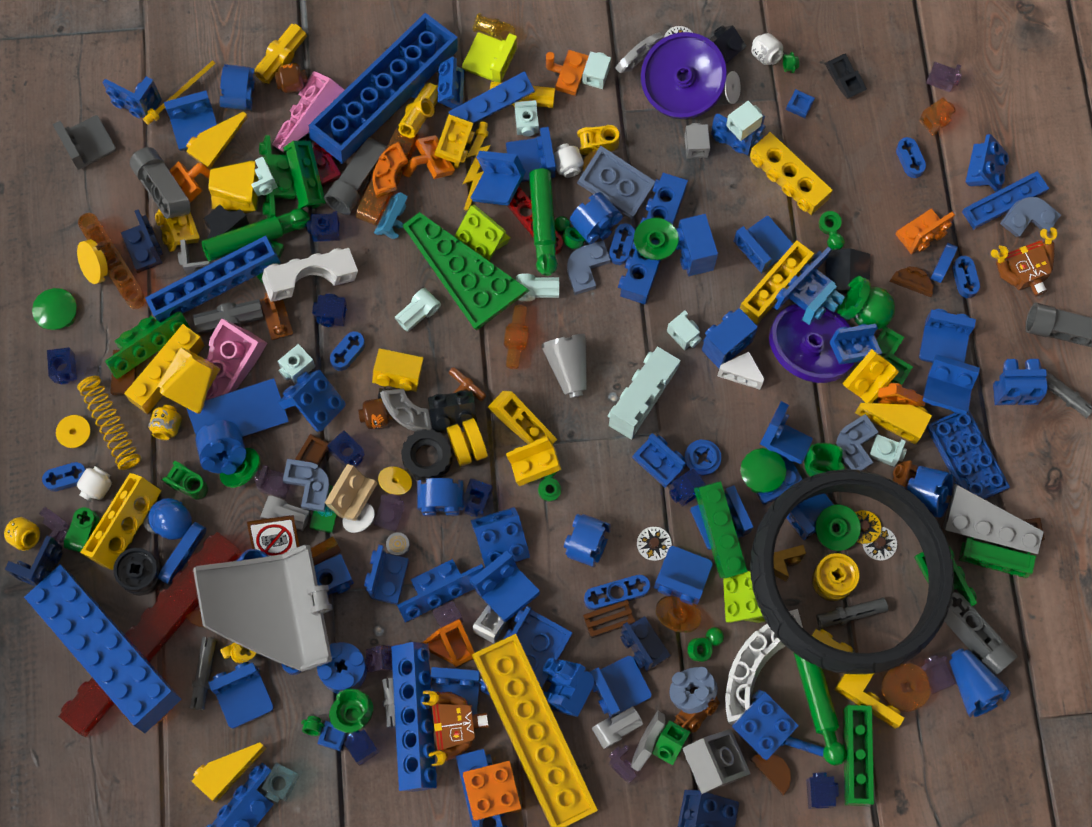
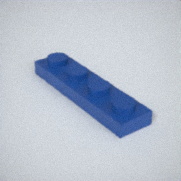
M524 71L448 112L450 115L475 124L529 96L535 90L527 73Z
M1036 171L963 209L962 213L974 230L1007 213L1017 201L1027 197H1038L1046 193L1049 187L1039 172Z

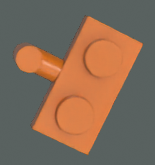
M568 50L564 64L560 65L554 63V53L548 52L546 54V69L560 74L555 90L576 96L589 57L588 55Z
M436 135L417 139L415 145L421 156L413 157L403 173L406 177H411L418 165L426 163L433 178L437 179L452 175L455 169L450 161L435 156L439 140Z
M178 161L169 171L187 196L189 203H191L202 192L194 178L201 173L209 179L211 169L203 163H197L188 172L186 167Z
M890 383L887 387L879 388L878 403L925 406L922 395L917 394L915 390L903 388L901 384Z

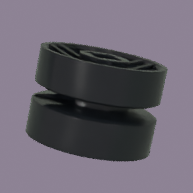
M128 549L121 553L115 561L114 577L130 594L137 596L147 595L153 592L161 582L158 579L162 569L161 565L145 549Z

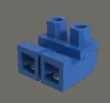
M1007 359L1004 362L1003 373L999 376L1000 381L993 383L995 405H1015L1016 403L1018 405H1038L1047 393L1046 369H1041L1039 359L1026 360L1025 369H1019L1018 360Z
M554 658L547 660L543 671L549 674L547 681L552 684L547 692L543 691L553 711L578 717L594 686V677L590 672L584 671L586 667L564 660L557 661Z

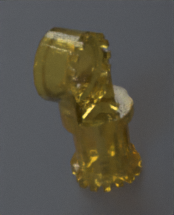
M481 13L475 17V23L473 24L474 32L481 31L501 41L506 40V38L500 36L503 31H510L516 36L515 28L510 23L499 21L497 18L493 20L483 17Z

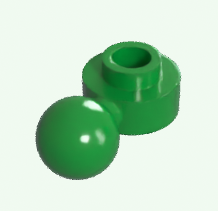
M827 211L819 219V228L823 233L829 235L827 240L829 248L832 250L842 249L845 239L837 232L842 223L841 217L834 211ZM827 221L832 222L833 226H832V227H828V226L826 225V222H827Z
M565 216L557 217L555 219V230L558 233H564L562 240L565 245L571 249L582 247L585 239L575 228L571 227L570 220Z
M557 472L544 476V480L538 486V495L546 502L555 501L561 494V485L554 479ZM546 486H552L554 488V492L548 493L546 491Z
M712 627L706 632V638H694L689 642L688 655L692 660L704 662L711 657L712 646H718L724 640V633L720 628Z

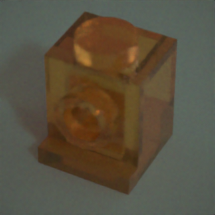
M943 97L925 109L919 121L934 136L939 127L943 128L950 123L952 114L956 112L955 107Z

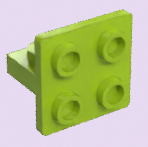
M476 205L470 206L454 236L489 262L495 251L507 245L511 238L501 226Z
M748 571L729 578H723L726 622H765L753 592L751 572Z

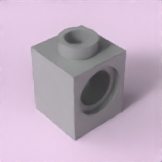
M693 123L686 126L684 134L686 159L708 158L710 151L708 124Z

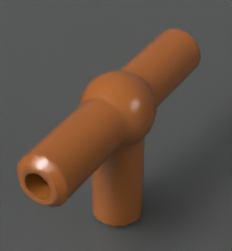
M455 367L450 369L449 374L461 384L453 393L461 390H472L473 395L478 400L482 401L485 399L486 394L473 383L472 379L464 376Z

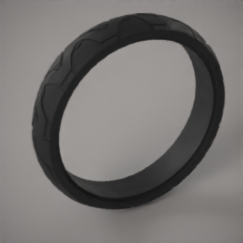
M842 469L819 473L797 482L784 491L769 507L768 512L765 513L759 524L753 541L750 561L751 581L755 599L763 618L777 638L788 649L820 668L844 674H873L898 667L918 655L933 640L948 614L954 590V569L946 537L939 523L924 503L905 487L881 475L867 471ZM825 493H856L886 505L897 513L911 528L922 547L926 559L929 586L926 605L919 622L902 642L891 649L881 652H846L817 640L806 632L793 618L785 606L776 584L774 549L780 528L796 505L806 499Z

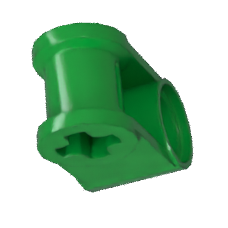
M173 461L172 469L166 477L161 479L171 488L195 500L204 498L208 493V486L203 478L177 461ZM200 483V487L197 490L191 491L193 484Z
M86 507L75 511L70 528L65 536V549L81 552L100 522L97 513ZM84 517H90V521L83 522Z

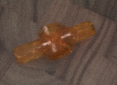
M523 305L514 306L512 323L508 324L505 330L504 346L508 349L506 367L510 369L519 368L521 351L527 348L529 328L525 325L527 308Z

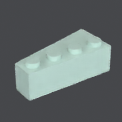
M658 346L654 352L650 351L644 359L643 363L645 365L641 370L638 369L632 378L633 382L624 389L620 400L609 412V426L632 440L676 373L681 360Z

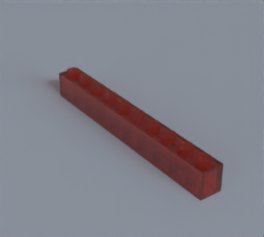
M216 532L214 536L210 535L205 540L204 548L199 553L192 555L186 569L179 571L174 576L173 584L158 595V601L152 608L149 607L143 612L142 620L137 626H132L126 632L127 638L149 662L187 619L185 616L193 612L199 605L193 568L200 565L233 562L242 554L239 548L220 533ZM93 677L88 682L85 681L78 688L76 697L63 705L61 708L62 713L58 716L84 737L91 732L114 705V702Z

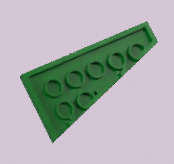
M419 212L402 225L475 330L480 329L530 291Z

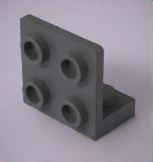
M97 115L71 128L69 126L64 128L61 121L52 124L77 170L116 151V147Z

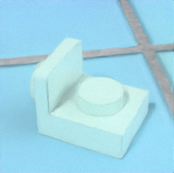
M263 157L255 160L258 166L255 172L259 181L251 184L257 196L267 195L278 187Z
M877 434L869 457L894 467L898 461L902 462L907 451L906 448H903L905 440L901 439L900 442H896Z

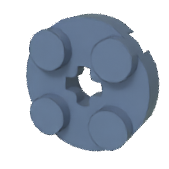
M695 667L673 675L669 694L677 708L682 709L685 713L694 714L708 707L707 703L712 698L713 700L715 699L718 687L715 679L705 667ZM698 687L693 694L689 692L691 688Z

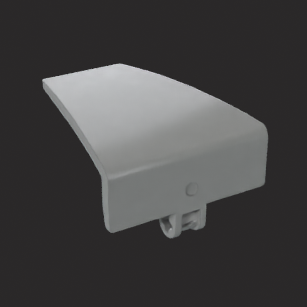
M310 545L300 546L281 555L200 565L193 568L204 627L253 652L302 672L332 661L323 614L333 610L328 600V585L318 586Z

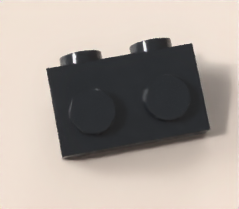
M724 25L720 26L713 32L714 36L709 39L718 47L726 64L747 47L733 25L727 27Z
M461 390L456 393L436 394L428 397L433 430H447V427L458 424L461 428L464 421L472 418L475 419L478 425L472 390Z

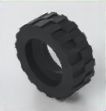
M422 429V431H416L413 435L408 436L407 441L403 443V449H401L403 466L415 480L426 482V479L442 478L449 471V466L452 464V450L447 438H444L440 432L437 433L432 429ZM430 445L437 450L438 459L433 465L422 466L417 462L415 456L421 446Z

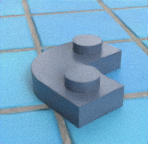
M1027 197L1017 201L1000 224L1016 237L1021 236L1030 222L1041 230L1046 229L1048 233L1061 214L1044 200L1037 197Z
M604 240L577 248L570 255L567 263V273L574 295L596 289L591 269L610 263V257Z
M866 414L844 427L836 440V445L843 450L841 460L848 470L863 471L873 464V461L861 445L879 432Z
M287 459L283 483L305 486L301 504L302 509L325 512V501L328 498L330 488L326 473L317 464Z

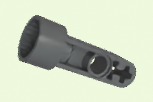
M368 137L338 181L333 183L324 196L326 203L338 213L349 215L359 202L361 194L372 180L373 171L379 157L389 147Z
M151 147L142 148L135 152L130 159V167L164 217L168 219L189 215V200L158 152Z
M1034 303L1031 306L1026 319L1025 329L1027 333L1092 347V318L1058 310L1055 307L1040 303Z
M953 593L951 605L948 608L949 611L944 622L996 676L1013 662L1018 655L999 637L961 594Z

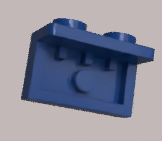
M451 57L439 63L438 103L454 109L463 104L464 69L457 66L456 58Z
M861 324L856 327H841L836 330L829 343L839 365L862 361L871 349L882 355V351L874 337L878 329L876 324Z
M652 433L648 440L634 453L632 458L662 486L667 488L684 470L686 465L685 459L678 451L675 450L673 452L667 446L668 443L664 438L659 435L656 437Z

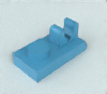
M401 192L391 196L374 233L376 235L384 234L391 239L398 238L399 235L393 231L392 227L403 228V223L396 218L404 212L408 196Z
M831 281L807 307L802 320L808 325L815 318L819 320L826 311L824 307L835 312L838 304L841 305L845 297L836 291L837 286L835 282Z

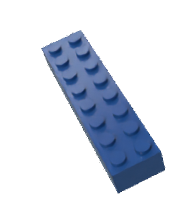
M424 13L308 125L310 138L343 164L368 137H371L439 70V63L451 58L458 51V37L427 13Z
M59 565L24 597L128 720L143 733L149 731L182 700L84 587L63 566Z

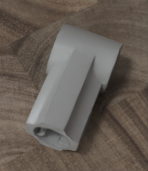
M268 496L260 518L268 519L294 515L296 529L304 531L309 521L310 512L289 505L280 498Z
M631 707L612 719L607 718L592 727V730L603 749H607L619 742L623 736L642 726L643 723L634 707Z

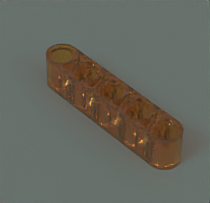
M398 126L387 148L399 142L409 163L416 148L415 142L419 139V134L417 133L415 137L409 139L400 134ZM408 163L398 171L395 180L396 187ZM372 177L358 206L356 218L377 226L395 191L377 198L374 192Z
M92 213L83 214L78 220L79 228L87 240L91 239L97 244L101 241H106L102 246L95 247L105 255L108 275L126 304L132 309L141 308L145 304L146 299L138 282L98 218ZM95 224L94 227L86 229L88 225ZM117 258L114 263L108 264L110 259ZM127 275L124 281H118L121 276ZM138 293L136 298L129 299L131 294Z

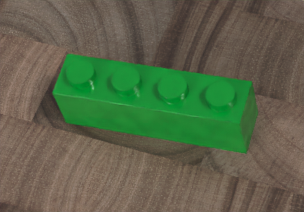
M721 481L694 488L719 577L729 578L748 572Z
M847 705L843 709L844 747L847 750V757L844 761L845 806L869 807L874 804L872 706Z

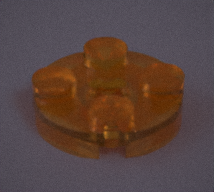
M906 663L890 669L885 674L881 693L889 705L897 708L899 711L911 712L922 707L927 702L931 693V687L928 681L929 678L923 669L917 665ZM909 682L912 692H902L900 684Z

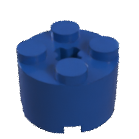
M224 64L220 84L221 94L223 95L220 96V108L252 110V91L255 90V68Z
M602 192L591 195L589 197L591 201L586 205L582 202L570 217L573 227L589 244L594 243L599 238L602 240L608 238L612 233L610 229L623 218L620 211Z
M218 420L208 427L206 424L198 431L195 441L202 468L213 473H224L226 475L235 473L236 468L243 463L246 457L245 445L238 427L230 421Z
M919 466L915 478H910L907 490L924 503L934 517L941 518L949 503H946L947 496L952 495L953 476L945 471Z
M451 478L426 479V484H423L421 480L417 481V510L421 511L423 516H436V512H445L446 516L460 515L459 511L464 509L463 480L458 479V484L453 483Z
M577 514L573 521L574 530L572 536L568 535L564 543V548L567 549L566 555L572 560L596 567L595 562L598 563L608 541L604 537L605 531L610 533L611 524L585 514Z
M331 643L329 646L332 661L317 667L318 676L324 685L334 693H339L345 689H358L364 683L367 676V665L362 653L358 648L349 643ZM343 663H345L348 669L342 670L341 673H339L337 667L342 666Z

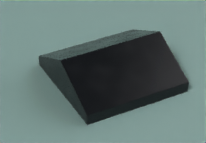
M852 248L831 250L826 259L825 276L835 282L837 292L841 295H847L849 290H851L848 284L857 276L870 281L869 253Z

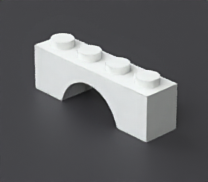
M336 248L326 254L316 253L309 258L301 260L296 258L285 264L269 265L264 269L262 280L270 302L292 297L296 282L305 276H321L336 286L355 281L358 270L350 249Z

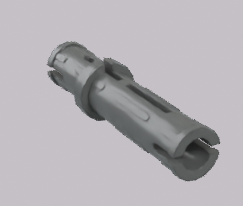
M1046 370L1047 389L1066 402V406H1071L1087 419L1092 413V405L1084 400L1078 391L1074 392Z
M882 597L845 608L841 606L836 607L834 611L817 614L816 619L820 629L837 624L842 626L846 625L848 621L888 612V605L886 599Z
M202 637L196 677L191 685L193 687L190 709L205 710L207 692L211 689L208 682L210 681L217 642L215 638L208 637L207 639V637Z

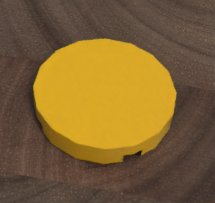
M90 239L79 243L77 248L78 262L87 280L92 284H98L105 281L104 276H107L108 273L107 262L104 253L101 250L98 251L95 247L98 244Z

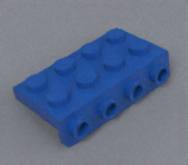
M527 606L525 610H519L514 619V622L517 623L513 631L509 629L503 639L514 634L517 635L542 689L549 677V674L543 671L544 665L549 658H554L558 661L572 636V632L531 610V607ZM481 677L479 683L482 684V686L480 689L483 693L490 696L488 689Z

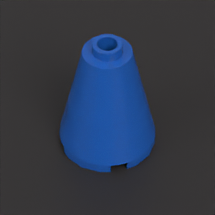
M962 648L951 655L952 659L949 663L969 717H972V715L974 717L983 715L998 707L996 703L999 699L1002 698L1004 702L1011 695L1009 688L970 650L964 651Z

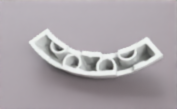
M798 609L789 611L803 628ZM768 624L755 631L749 637L733 661L725 696L727 719L730 725H733L751 706L754 684L761 669L775 653L785 647Z

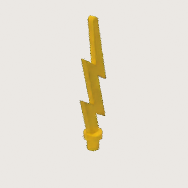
M212 60L166 101L176 99L216 63ZM164 103L156 110L152 108L148 110V114L143 118L147 125L151 124L154 120L160 119L158 114L165 108Z
M480 122L479 129H476L475 133L476 139L466 158L475 155L477 157L479 151H488L490 145L481 147L484 139L489 134L487 131L488 123ZM476 157L463 184L472 182L464 207L465 211H468L471 205V196L484 172L477 173L481 165Z

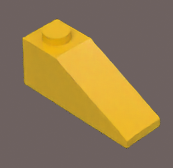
M241 112L199 133L197 137L193 136L186 145L188 148L186 152L199 163H203L211 169L248 119L247 114Z
M502 391L488 406L509 429L527 444L548 437L552 444L557 440L511 391Z
M860 403L855 411V414L859 416L866 414L871 422L915 445L920 440L932 417L923 407L904 404Z
M259 742L211 761L206 766L203 764L193 774L195 778L192 782L213 802L217 803L267 748Z

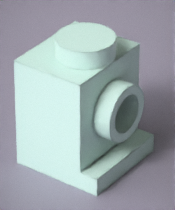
M536 100L515 102L517 135L532 136L539 133Z
M685 310L672 320L667 328V332L684 350L689 346L695 347L702 340L699 336V327L693 320L689 321L687 319L688 313Z

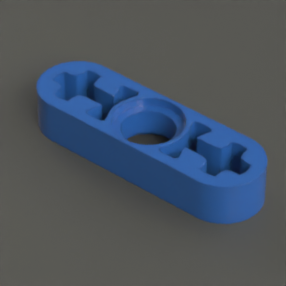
M197 522L190 526L161 569L158 579L168 585L174 582L203 539L207 530L206 527Z
M635 575L590 588L584 595L585 606L590 610H599L625 600L630 601L644 597L649 591L650 582L643 575ZM636 581L645 584L642 592H639L638 589L630 590L631 595H627L626 583H629V588L635 586ZM615 586L622 588L624 595L619 599L613 598L610 594V590ZM606 589V596L609 602H605V597L599 599L596 605H594L593 601H588L592 593H595L597 597L604 594L602 590Z

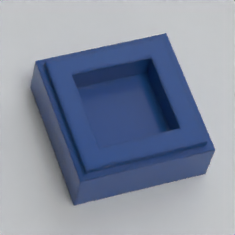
M795 89L786 110L806 118L815 98Z
M325 721V727L322 728L317 744L341 752L347 733L337 730L331 722Z

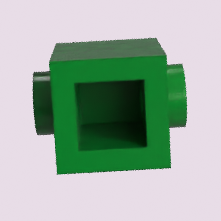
M669 720L652 754L673 765L691 732Z

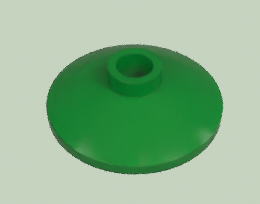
M650 218L640 223L636 228L634 245L643 257L650 260H662L671 256L676 250L678 233L675 227L667 220ZM652 240H658V241H659V244H658V245L652 244L651 241H652Z
M245 448V460L236 468L235 473L230 475L220 473V480L226 487L235 488L242 486L256 474L260 466V456L254 449Z
M837 504L828 506L821 511L816 520L815 531L818 540L823 546L830 550L843 551L856 543L860 535L861 525L857 514L851 508ZM835 523L838 525L837 532L832 530V526Z

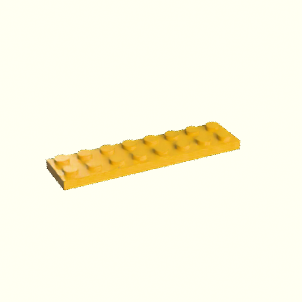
M514 634L471 654L550 827H566L598 811L517 635Z

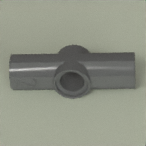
M259 299L240 304L224 303L219 305L216 310L193 315L198 335L214 331L221 319H225L241 327V324L264 319Z

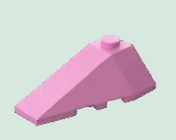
M314 71L309 77L308 82L304 84L303 90L298 94L301 96L299 103L293 105L290 110V120L283 123L272 145L283 152L284 146L292 141H298L309 133L308 125L344 89L331 78Z
M221 319L210 337L208 345L210 348L206 359L221 370L207 391L205 401L236 391L259 359L267 342L250 331L225 319Z

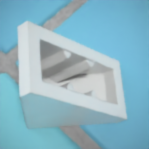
M749 352L722 364L717 375L718 377L759 390L764 381L760 370Z
M487 605L474 623L473 631L474 634L495 644L506 622Z

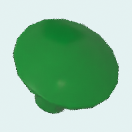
M60 288L45 290L37 296L33 303L32 314L34 320L41 328L57 330L69 327L74 323L77 305L75 298L70 292Z
M765 448L751 451L745 456L741 463L740 472L743 481L754 493H766L774 491L781 486L785 480L786 467L779 454Z

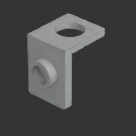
M185 239L180 240L181 252H178L179 264L183 265L186 275L200 270L195 269L197 267H205L211 264L209 261L190 263L189 247Z

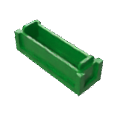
M311 141L290 142L283 148L288 157L299 203L297 205L298 209L305 207L317 209L326 204Z
M974 537L967 538L966 542H963L961 545L958 561L1023 578H1028L1033 574L1036 556L1030 555L1031 552L1024 554L974 541Z

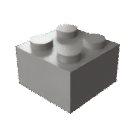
M731 729L704 737L682 748L695 777L696 784L699 786L702 794L751 774Z

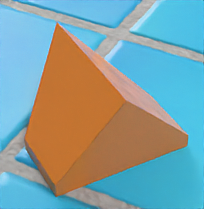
M460 619L438 629L422 642L429 645V652L450 662L455 667L473 659L471 654L475 653Z

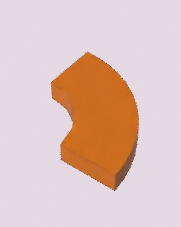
M399 142L391 145L381 154L373 171V187L377 198L397 190L396 175L401 167L408 163V159Z

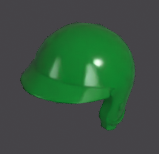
M830 443L811 445L804 458L806 473L809 476H813L827 471L845 469L841 462L843 457L842 448Z
M345 689L337 694V699L329 711V718L333 727L344 733H352L364 728L373 715L371 698L366 693L356 689Z

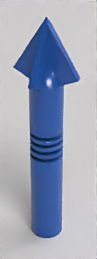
M791 736L781 744V747L788 745L823 757L824 747L807 743Z

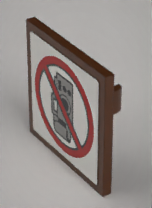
M294 515L247 521L252 549L260 550L268 556H275L300 547Z

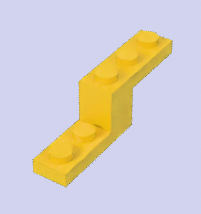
M815 629L812 633L814 638L826 645L846 652L853 651V648L843 642L839 644L833 640V636L825 630L821 629L819 631ZM843 674L834 689L836 692L857 705L872 706V715L894 729L901 725L904 717L900 715L901 712L891 705L885 706L879 702L880 698L871 692H867V694L863 692L873 674Z

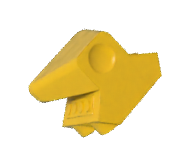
M255 161L210 170L209 191L212 209L221 205L227 211L241 209L244 213H250L257 210L259 196H257L251 185L259 181L255 172Z
M180 348L174 355L172 363L163 374L157 387L161 388L160 393L165 397L200 414L203 410L207 391L221 369L185 348Z

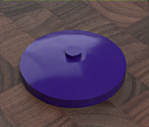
M680 32L664 37L650 49L644 59L641 69V85L644 94L657 111L675 119L698 117L713 108L725 90L727 66L724 57L711 40L700 34Z
M797 304L783 309L777 315L770 328V346L778 362L793 375L810 382L827 383L845 376L855 362L839 365L829 342L837 329L841 327L850 328V325L839 314L830 311L826 307H824L826 311L819 320L815 318L808 325L802 320L806 311Z

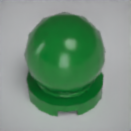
M861 276L854 278L848 284L851 290L847 293L841 305L838 304L837 313L848 320L854 318L858 325L876 324L878 329L889 325L895 315L894 298L886 289L871 286L868 279Z

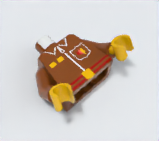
M1051 227V233L1047 237V230L1042 229L1040 235L1045 239L1044 242L1039 240L1008 252L1007 247L999 245L1000 254L997 250L993 249L991 256L997 258L996 265L1000 278L1015 286L1018 290L1031 287L1035 296H1040L1047 292L1043 281L1048 279L1053 270L1055 248L1052 240L1057 237V230Z
M423 691V694L430 695V700L422 702V704L432 706L437 751L429 753V756L436 755L438 761L432 764V766H439L444 764L445 761L462 755L472 746L473 740L476 739L475 729L489 727L487 713L473 714L472 704H468L465 698L453 692Z

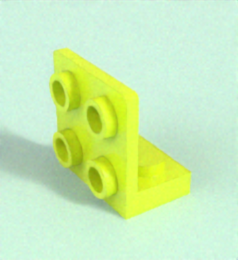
M478 32L462 64V69L494 82H502L517 50V36L509 33L506 40L501 41Z

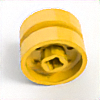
M474 418L462 423L464 432H462L458 424L446 428L460 467L472 462L470 453H472L476 461L488 457L481 433Z
M840 553L824 557L812 575L815 591L822 598L829 601H839L846 598L859 581V570L856 563L847 555Z

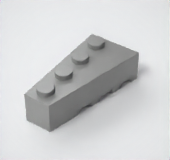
M954 483L942 528L947 531L1038 554L1044 533L1042 530Z

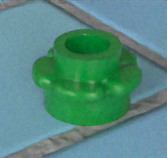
M790 52V54L783 56V69L785 72L794 73L799 68V58L794 56L793 52Z
M308 716L307 720L304 719L301 722L303 724L302 732L311 736L321 735L322 728L325 725L316 716Z

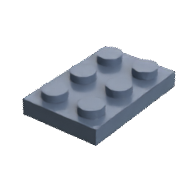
M602 146L599 147L577 184L593 194L602 192L620 212L631 219L655 183L653 179Z

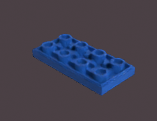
M274 378L206 400L200 414L187 408L196 435L203 426L207 424L208 427L218 420L234 423L241 432L242 437L289 421L285 409L278 403L281 400V396Z
M969 410L966 415L953 413L927 425L926 428L957 485L984 500L1010 488Z

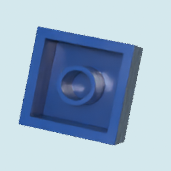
M706 214L681 219L676 229L678 233L676 249L680 250L682 257H680L682 269L687 271L688 277L714 271L718 252Z
M740 308L735 312L729 311L722 318L723 322L718 326L712 325L705 332L706 337L703 340L702 351L719 369L722 364L732 360L750 345L755 337L757 325Z

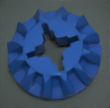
M701 439L692 442L687 447L684 458L686 466L692 473L703 476L712 474L718 469L721 462V453L713 442ZM708 451L706 459L709 462L703 461L698 465L699 457L697 454L703 455V453Z

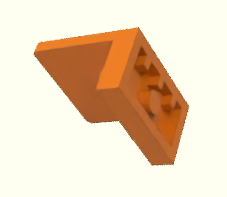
M931 208L897 230L895 235L911 254L917 250L922 252L930 245L929 242L934 239L938 241L948 233L946 230L952 226L955 214L952 211L940 219Z
M510 760L463 772L473 820L476 821L507 812L515 813L521 811Z

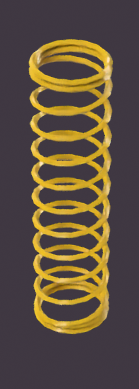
M99 376L87 377L78 384L77 388L80 394L85 396L84 402L89 404L88 410L92 411V418L97 419L95 424L100 426L99 432L105 434L103 440L108 442L107 447L112 450L111 455L116 457L115 463L118 464V469L126 470L137 465L141 460L140 455H130L136 450V447L128 448L118 456L113 454L114 450L130 445L133 440H125L114 448H110L109 444L111 442L125 438L128 432L119 433L111 440H106L107 434L116 433L123 429L125 425H116L106 433L101 431L103 427L117 423L121 417L116 416L107 420L102 425L98 424L99 419L112 416L116 413L117 409L107 410L99 417L94 416L95 412L109 408L113 402L107 401L97 406L94 410L90 409L91 404L104 401L108 398L109 394H101L91 402H87V397L97 395L105 389V386H98L101 382ZM96 381L94 384L86 387L88 384ZM99 388H103V389H101L100 391H98V392H96V393L90 394V393H92L93 391H95V390H97V389H99ZM107 395L105 398H103V399H101V400H99V401H95L96 399H98V398H100V397H102V396ZM110 403L108 406L98 409L101 406ZM110 411H114L113 413H111V414H109V415H107V416L102 417V416L105 415L106 413H108V412H110ZM118 418L116 421L107 424V423L110 422L111 420H114V419ZM119 426H122L121 428H119V429H117V430H115V431H112L113 429H115V428H117V427H119ZM122 434H125L124 436H122V437H120V438H118V439H115V438H117L118 436H120V435H122ZM127 456L120 460L119 463L117 462L119 457Z

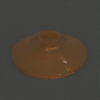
M671 595L661 598L656 605V615L659 621L673 631L681 633L692 632L701 623V613L694 603L693 605L680 601V598Z

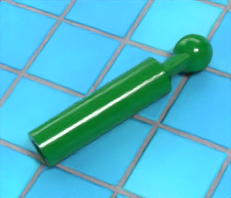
M541 168L529 172L534 245L537 255L536 268L542 275L549 276L558 267L555 251L556 232L551 171Z
M294 209L290 213L278 217L273 216L203 240L202 248L207 260L211 262L223 258L264 236L271 241L282 237L283 234L295 230H303L308 226L310 217L304 209Z
M793 653L816 733L824 736L826 745L823 749V757L831 765H840L847 757V750L844 745L837 741L835 732L840 726L823 668L811 664Z

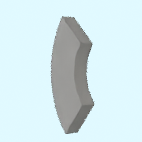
M659 32L641 41L618 63L615 69L619 73L632 71L646 57L650 49L663 39L664 36Z
M404 389L380 392L387 411L399 424L412 431L432 429L429 410L414 405L407 398Z
M657 711L650 721L636 748L631 763V768L636 771L641 770L652 754L655 742L665 726V714Z

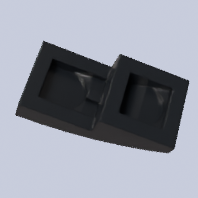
M846 53L825 63L834 82L847 99L867 90L858 70L854 71Z

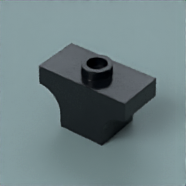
M221 205L217 206L203 218L207 228L210 230L207 239L249 224L246 214L241 209L230 212Z

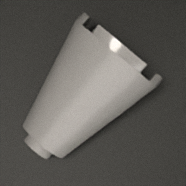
M576 334L568 338L561 337L543 343L542 350L564 395L569 394L570 398L582 396V391L587 390L585 334Z

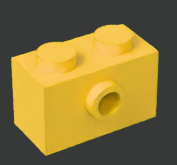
M379 348L373 369L372 383L380 386L404 389V391L417 392L423 357Z

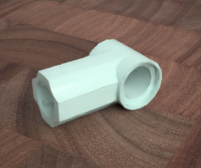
M519 274L516 276V281L530 290L518 299L519 301H533L535 298H559V277H535L532 274Z
M422 288L413 296L411 303L395 316V319L404 330L409 332L425 317L432 316L440 308L441 303L426 288Z

